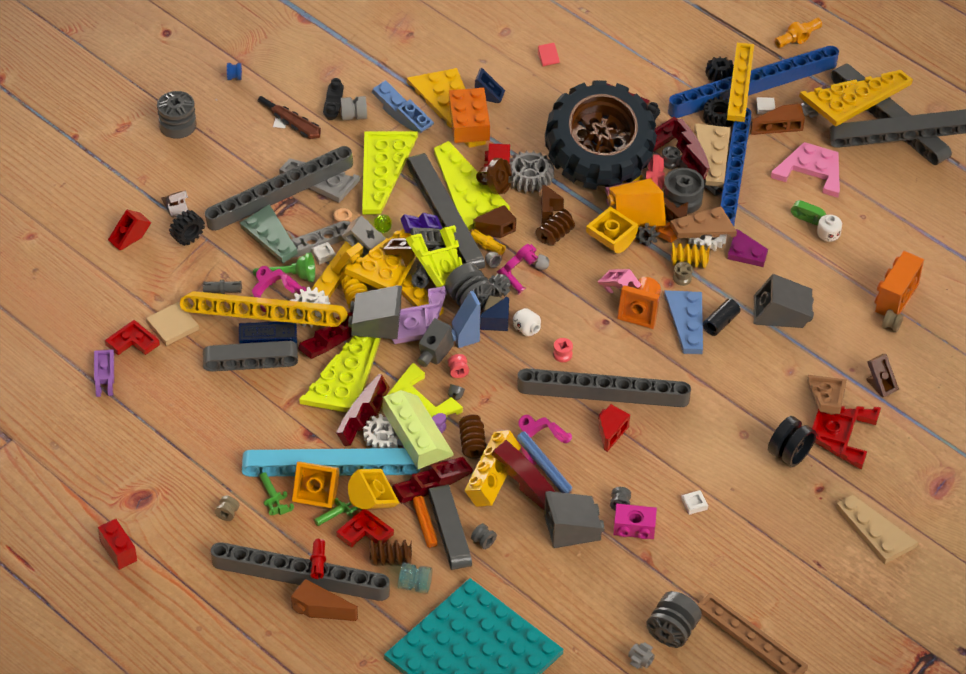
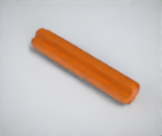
M422 496L414 497L413 505L426 545L429 548L436 547L438 540L424 498Z

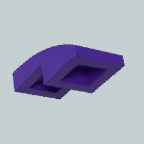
M422 213L419 217L404 214L400 218L405 233L411 234V228L442 229L436 215Z

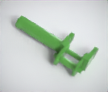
M261 473L259 477L270 498L264 501V505L270 509L269 515L278 513L282 515L294 509L293 503L290 504V507L287 504L280 505L279 503L280 500L288 496L287 492L284 491L283 495L280 492L277 493L267 473Z
M335 498L337 507L314 519V522L317 526H320L342 512H346L351 517L354 511L358 509L361 511L362 509L358 507L350 509L348 507L352 505L350 502L345 504V502Z

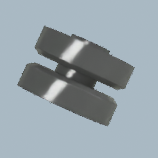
M678 168L670 171L665 177L664 197L673 202L677 208L689 202L687 214L693 213L701 207L704 191L702 175L690 168Z

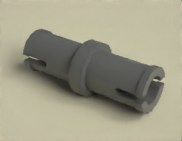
M203 281V292L220 294L242 293V281Z

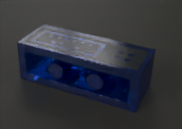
M239 323V344L293 341L297 344L298 349L297 323Z

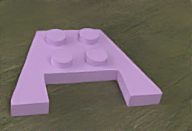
M445 286L428 289L429 304L401 309L398 339H392L394 344L422 339L433 319H438L446 295Z

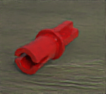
M319 538L313 542V552L310 556V561L312 562L310 576L313 579H319V574L321 579L324 577V563L327 559L325 556V541Z

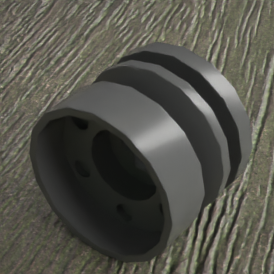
M171 91L162 95L157 101L161 133L173 139H181L191 135L195 131L197 124L195 102L192 96L182 91Z
M472 263L457 267L451 272L445 282L447 293L456 301L459 307H461L470 291H474L480 302V311L484 309L488 297L495 295L493 284Z
M669 591L662 596L657 604V608H655L646 621V627L649 633L659 642L669 647L679 648L688 640L692 630L700 621L702 612L699 606L688 596L680 592Z

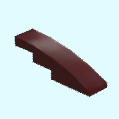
M678 119L671 134L678 140L676 147L683 153L681 160L688 168L701 174L705 180L710 169L706 154L690 127L683 119Z
M348 312L346 320L337 327L327 326L315 331L314 337L300 342L298 349L308 358L313 359L340 345L352 337V328L348 327L349 316H353V313Z
M378 374L363 390L343 418L336 434L344 446H351L357 431H363V427L366 426V421H369L370 416L378 415L383 404V397L387 395L390 388L382 374Z
M505 440L493 450L492 456L507 467L505 472L520 484L519 490L545 510V492H555V490L536 467L510 442Z
M464 457L431 464L428 471L412 474L410 480L393 484L392 489L402 504L412 501L414 497L429 495V488L451 485L471 474L473 469Z

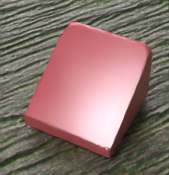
M554 43L538 46V57L543 66L560 63Z

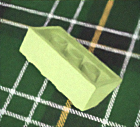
M400 390L383 397L382 411L417 469L454 456V453L419 396Z

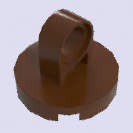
M494 158L488 167H482L478 171L476 179L482 185H488L493 194H505L511 183H508L509 176H512L511 166L503 158ZM482 173L487 174V179L483 177Z

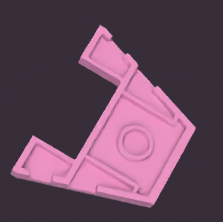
M804 142L771 173V178L787 182L792 170L827 180L823 193L839 197V154L836 151Z

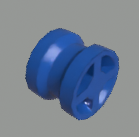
M227 63V80H232L233 78L242 80V63H237L236 65Z

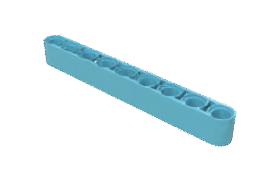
M405 448L247 450L242 455V473L250 477H259L263 472H266L268 476H295L298 461L339 468V476H352L358 469H382L385 475H412L420 472V469H417Z

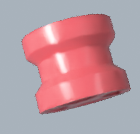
M567 338L557 339L554 342L553 352L555 360L559 362L570 361L573 354V343Z
M455 354L448 359V366L450 367L452 377L463 378L468 375L469 366L467 365L466 356Z

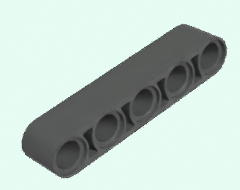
M293 341L213 345L203 349V367L211 372L291 367L298 363L297 344Z
M449 485L429 488V500L450 569L456 570L472 566L470 550Z

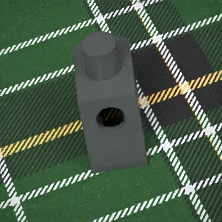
M436 318L433 319L419 343L421 355L417 362L421 366L427 367L430 362L436 365L439 364L454 346L451 325Z

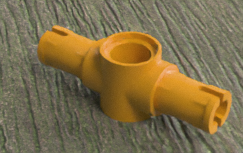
M817 17L807 23H792L784 35L775 38V45L781 48L789 43H805L811 32L822 27L821 19Z

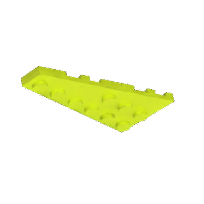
M364 131L363 214L382 213L418 138V131Z
M353 336L349 343L346 342L343 346V350L339 355L336 354L321 372L319 379L311 384L309 391L301 396L299 399L300 404L348 412L366 387L381 338Z

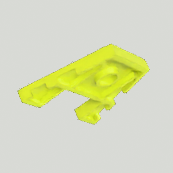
M455 225L439 230L445 243V248L428 251L421 233L405 238L436 287L445 286L446 279L451 272L462 265L461 257H458L457 254L459 243L454 237L456 232Z
M415 363L410 365L387 394L402 390L419 396L431 418L438 413H443L447 417V415L453 413L458 415L463 412V407L452 397L435 407L413 387V385L425 378V372Z

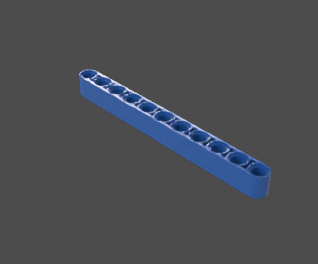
M826 46L751 70L748 96L835 68L839 56L838 48ZM732 76L672 95L669 98L668 114L671 117L680 118L704 110L705 103L709 99L714 100V97H717V99L723 97V100L726 98L730 99Z

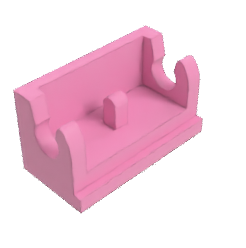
M630 269L609 270L598 281L599 285H602L608 293H613L610 286H615L618 289L624 285L635 288L641 286Z

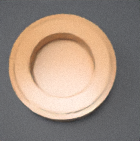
M346 208L336 210L334 212V222H352V212Z

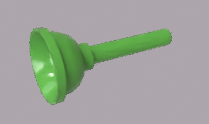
M311 252L299 257L297 262L292 263V265L268 267L272 271L281 269L284 273L298 274L301 279L308 280L309 282H314L315 262ZM259 268L253 269L254 276H256Z

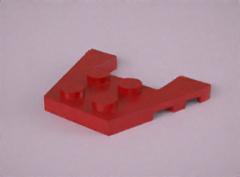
M842 406L840 414L833 415L820 412L818 409L812 429L816 430L817 433L814 443L855 467L862 469L867 451L850 447L848 443L856 420L876 425L881 407L864 409V407L857 406L856 409H845V406Z

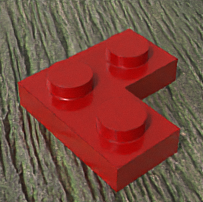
M133 320L107 338L105 345L109 349L114 350V353L120 355L132 345L144 355H147L160 345V341Z
M362 509L336 531V537L350 547H353L364 536H367L376 544L378 540H381L382 544H384L394 535L393 528L367 509Z

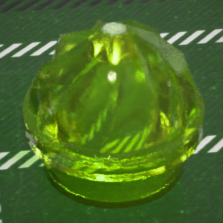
M378 215L375 218L374 227L377 231L385 233L391 229L392 220L388 215Z

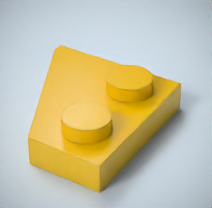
M358 242L347 250L333 270L339 274L343 270L345 271V268L349 265L352 266L363 255L362 245Z

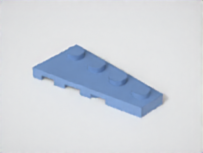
M664 290V297L667 300L668 309L672 315L683 354H703L702 292Z

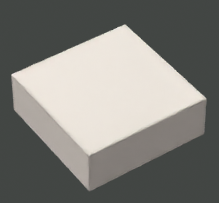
M757 97V114H765L774 110V98Z
M329 242L311 248V252L319 265L331 261L336 255Z
M700 490L682 495L681 500L689 515L708 510V504Z

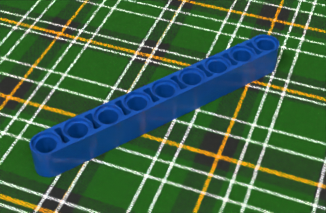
M746 108L745 122L734 121L721 206L733 226H735L752 113L749 108Z

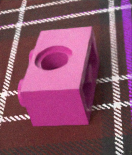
M616 503L613 535L654 539L657 508Z

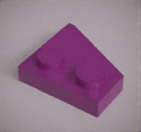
M736 229L737 235L733 237L727 259L764 267L768 249Z

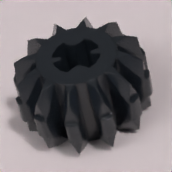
M713 57L712 60H708L705 73L708 80L715 82L733 76L734 65L732 60H728L727 57Z

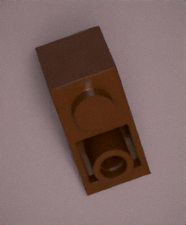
M503 205L473 219V231L476 229L484 235L502 238L516 231V218Z

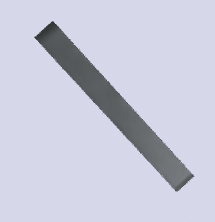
M844 64L831 72V79L835 84L851 80H865V77L849 64ZM890 97L867 109L877 119L911 116ZM939 137L904 140L933 165H938L952 155L950 147Z
M966 109L842 123L836 127L832 125L830 127L831 145L840 148L965 134Z
M341 146L207 208L205 218L208 228L213 231L222 229L258 212L269 204L270 206L349 170L353 166L351 149L347 146Z
M422 153L408 157V169L431 211L438 217L442 229L455 225L456 232L454 237L459 243L457 254L458 257H461L462 265L472 263L479 269L485 268V260L427 155Z
M528 368L520 370L517 379L518 391L529 395L670 407H686L690 402L691 386L683 381Z
M223 542L215 543L211 547L212 565L220 570L301 585L307 579L331 592L376 601L386 600L390 595V581L384 574L324 563V577L321 579L319 576V579H313L310 576L312 562L309 559Z

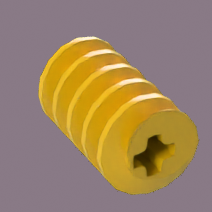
M672 242L671 260L673 266L677 264V261L687 262L690 265L694 262L695 268H698L699 264L702 263V267L705 269L709 261L710 245L707 250H705L704 245H701L698 250L696 244L693 245L692 249H690L687 243L684 248L681 243L675 248L674 242Z
M343 272L340 276V282L348 309H350L351 301H355L356 293L366 292L367 286L366 283Z

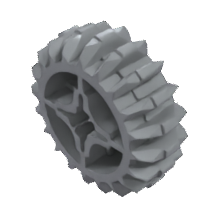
M526 150L525 153L519 152L518 155L514 154L510 158L509 164L512 176H509L508 183H511L512 188H517L518 192L524 190L525 193L527 191L533 193L535 190L540 192L542 185L547 186L551 184L554 178V167L551 160L547 158V155L542 156L541 152L536 154L534 151L528 153Z

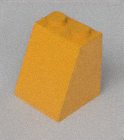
M651 178L609 188L610 195L607 196L609 205L638 224V227H645V223L648 222L649 227L666 225L664 193Z

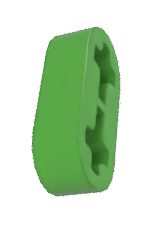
M801 200L796 201L791 208V213L796 218L814 225H818L819 219L826 215L825 211L820 207Z

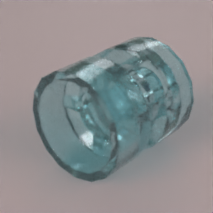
M403 562L399 574L398 588L411 590L414 587L416 592L428 594L433 568L421 565L417 569L416 565Z

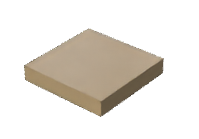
M180 302L146 318L147 323L166 346L199 330V325L192 316L181 309Z

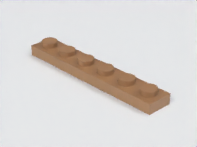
M709 593L697 604L705 617L781 674H804L807 671L808 665L712 593Z

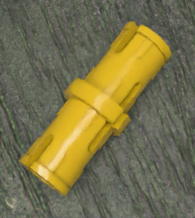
M476 229L471 232L475 242L481 245L483 249L496 252L500 256L505 252L506 246L494 240L492 236L484 235Z

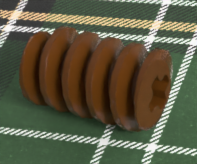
M561 209L536 229L537 239L544 244L555 245L565 234H568L570 230L575 228L572 215L568 210Z
M478 415L464 416L459 421L462 453L468 458H481L486 449L484 423Z
M370 540V561L372 560L374 566H377L380 560L382 566H385L387 560H389L390 565L393 566L395 560H397L398 565L402 566L405 560L407 566H410L412 561V540L409 546L406 540H403L401 546H399L398 540L394 541L393 546H391L389 540L386 541L385 546H383L381 540H378L376 546L373 540Z

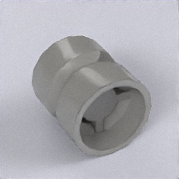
M366 96L355 97L354 100L351 97L341 98L342 121L352 120L353 117H356L357 120L367 119Z

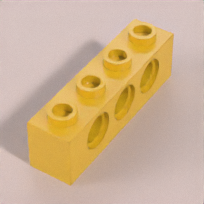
M510 430L493 433L464 490L476 507L492 506L508 475L505 472L507 467L492 456L493 450L505 440L510 442L517 450L521 448V445Z

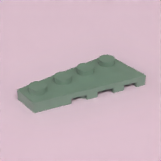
M270 204L240 222L241 228L282 263L298 254L297 248Z

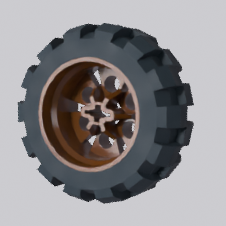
M594 80L591 86H586L584 82L570 88L569 94H562L554 103L553 110L548 116L545 131V147L549 150L548 156L556 169L562 168V175L572 183L578 180L584 183L583 188L597 190V186H605L606 188L620 185L625 180L630 183L641 175L642 169L647 168L655 148L657 138L655 133L656 123L650 110L646 111L647 104L637 93L634 96L629 94L628 87L619 83L616 84V87L610 86L604 80ZM579 122H582L583 125H584L586 128H584L583 126L579 125L578 123H579ZM623 132H625L626 134L623 136H617L618 134H621Z

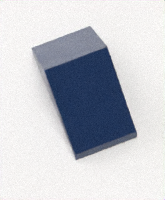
M483 68L479 69L475 79V88L485 89L486 101L500 103L505 90Z
M507 296L480 314V330L508 331L509 298Z

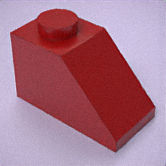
M126 209L108 240L118 250H123L141 239L152 222L141 212Z
M612 404L606 410L603 409L598 417L603 448L607 452L630 425V414Z

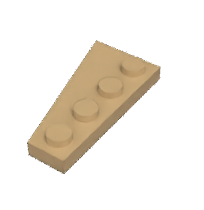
M695 123L694 129L697 139L706 154L710 166L704 180L705 185L724 187L730 127Z
M854 495L836 504V509L884 564L917 548L918 542Z

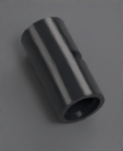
M726 299L703 321V328L708 334L716 336L740 313V306L733 299Z

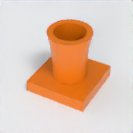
M642 277L638 280L641 284L639 288L625 285L622 287L617 319L654 329L661 286L653 278Z

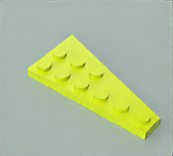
M449 141L434 147V155L443 173V179L446 181L451 200L468 230L473 229V219L503 205L509 210L510 206L499 194H493L488 185H482L476 179L477 170Z

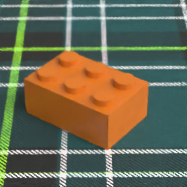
M485 89L449 90V109L454 143L490 141V121Z
M903 251L900 257L897 256L895 258L893 268L887 270L885 280H881L877 287L879 293L874 301L876 304L875 312L884 316L889 309L893 310L895 314L902 312L920 283L924 264L923 258Z

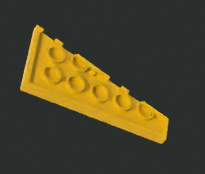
M454 68L407 77V84L413 86L415 92L426 100L427 105L452 128L449 90L465 89L458 69ZM486 141L464 142L469 148L486 145Z
M902 70L883 73L881 77H865L863 81L851 80L833 84L831 88H815L813 92L801 91L799 97L836 127L912 85L913 79Z
M404 228L400 231L397 230L393 233L392 237L386 238L371 249L363 258L357 259L356 263L352 266L346 267L344 273L377 289L397 285L402 286L417 256L406 267L401 255H385L383 248L392 238H407L412 235L405 233Z

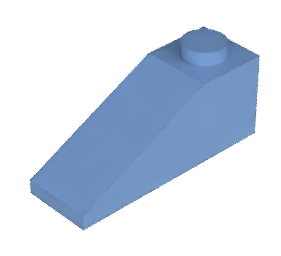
M474 291L469 292L452 320L453 341L456 342L458 348L480 342V302Z

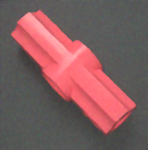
M653 155L648 164L646 179L651 178L662 190L665 172H663L664 158H661L660 155Z

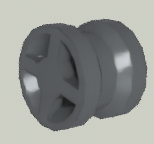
M673 146L664 148L662 151L664 167L667 169L677 168L676 161L680 157V150Z
M625 487L613 488L610 507L616 511V503L630 505L631 491Z
M484 523L478 525L471 535V539L474 542H479L483 549L489 548L497 537L496 532L488 530V526Z

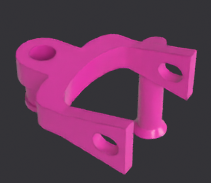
M532 244L523 246L504 267L496 271L499 275L503 274L509 278L510 284L516 289L518 295L526 287H523L511 274V270L523 260L531 265L538 259V256L535 255L537 249Z
M262 266L258 269L256 276L259 282L252 289L254 297L261 298L266 288L273 285V283L275 284L277 280L282 279L284 287L292 294L294 292L301 294L300 289H303L304 292L306 291V287L299 285L281 269L272 271L267 266ZM260 305L261 310L266 313L265 307Z
M523 415L519 419V427L531 438L540 430L549 427L559 441L569 443L572 439L571 433H566L556 423L551 422L546 417L536 421L530 415ZM521 445L520 449L525 457L533 465H536L537 463Z

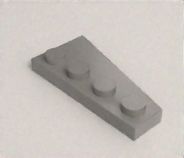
M289 159L279 169V173L287 172L306 162ZM342 172L309 189L340 203L360 181V176L355 174L349 176Z

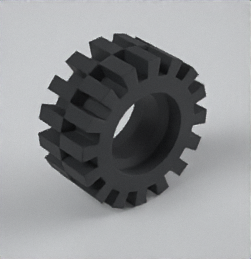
M714 97V100L709 99L705 103L703 120H705L706 124L721 127L733 125L734 121L727 120L729 99L723 100V97H720V99Z
M193 210L182 211V215L178 214V218L173 219L174 223L170 224V235L184 246L186 244L190 245V242L194 243L195 238L199 239V234H202V229H205V222Z

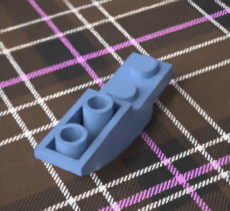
M386 80L373 88L372 94L384 104L383 109L405 127L422 133L434 125V122L411 99L406 101Z

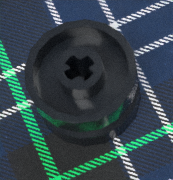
M789 416L774 431L768 444V451L775 457H782L783 462L790 467H795L804 460L816 440V430L808 425L802 426V422L799 419Z

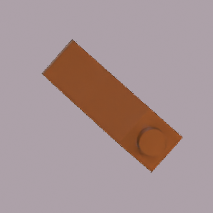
M801 104L782 105L752 119L750 134L803 131L805 116Z
M307 579L301 583L291 596L292 608L298 614H304L311 618L356 621L358 619V606Z

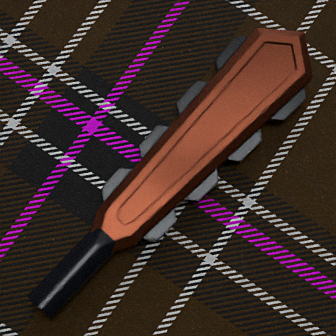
M263 96L258 98V102L272 110L276 118H281L283 123L291 125L292 129L299 131L305 138H320L321 128L318 124L309 122L307 118L300 117L295 111L291 112L286 106L276 105Z

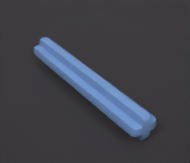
M525 431L521 432L517 436L519 443L561 493H570L572 486L531 437Z

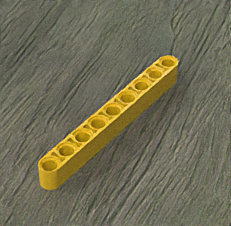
M192 291L180 299L181 309L190 313L337 327L346 320L348 315L346 309L339 305ZM188 298L193 301L194 305L189 303ZM206 300L211 302L212 307L207 305ZM224 302L229 304L230 309L225 307ZM242 303L247 305L248 311L243 309ZM260 305L265 307L266 313L261 310ZM279 307L284 310V314L279 312ZM297 309L302 311L303 316L298 315ZM315 311L320 312L321 318L315 315ZM333 312L339 315V320L333 316Z

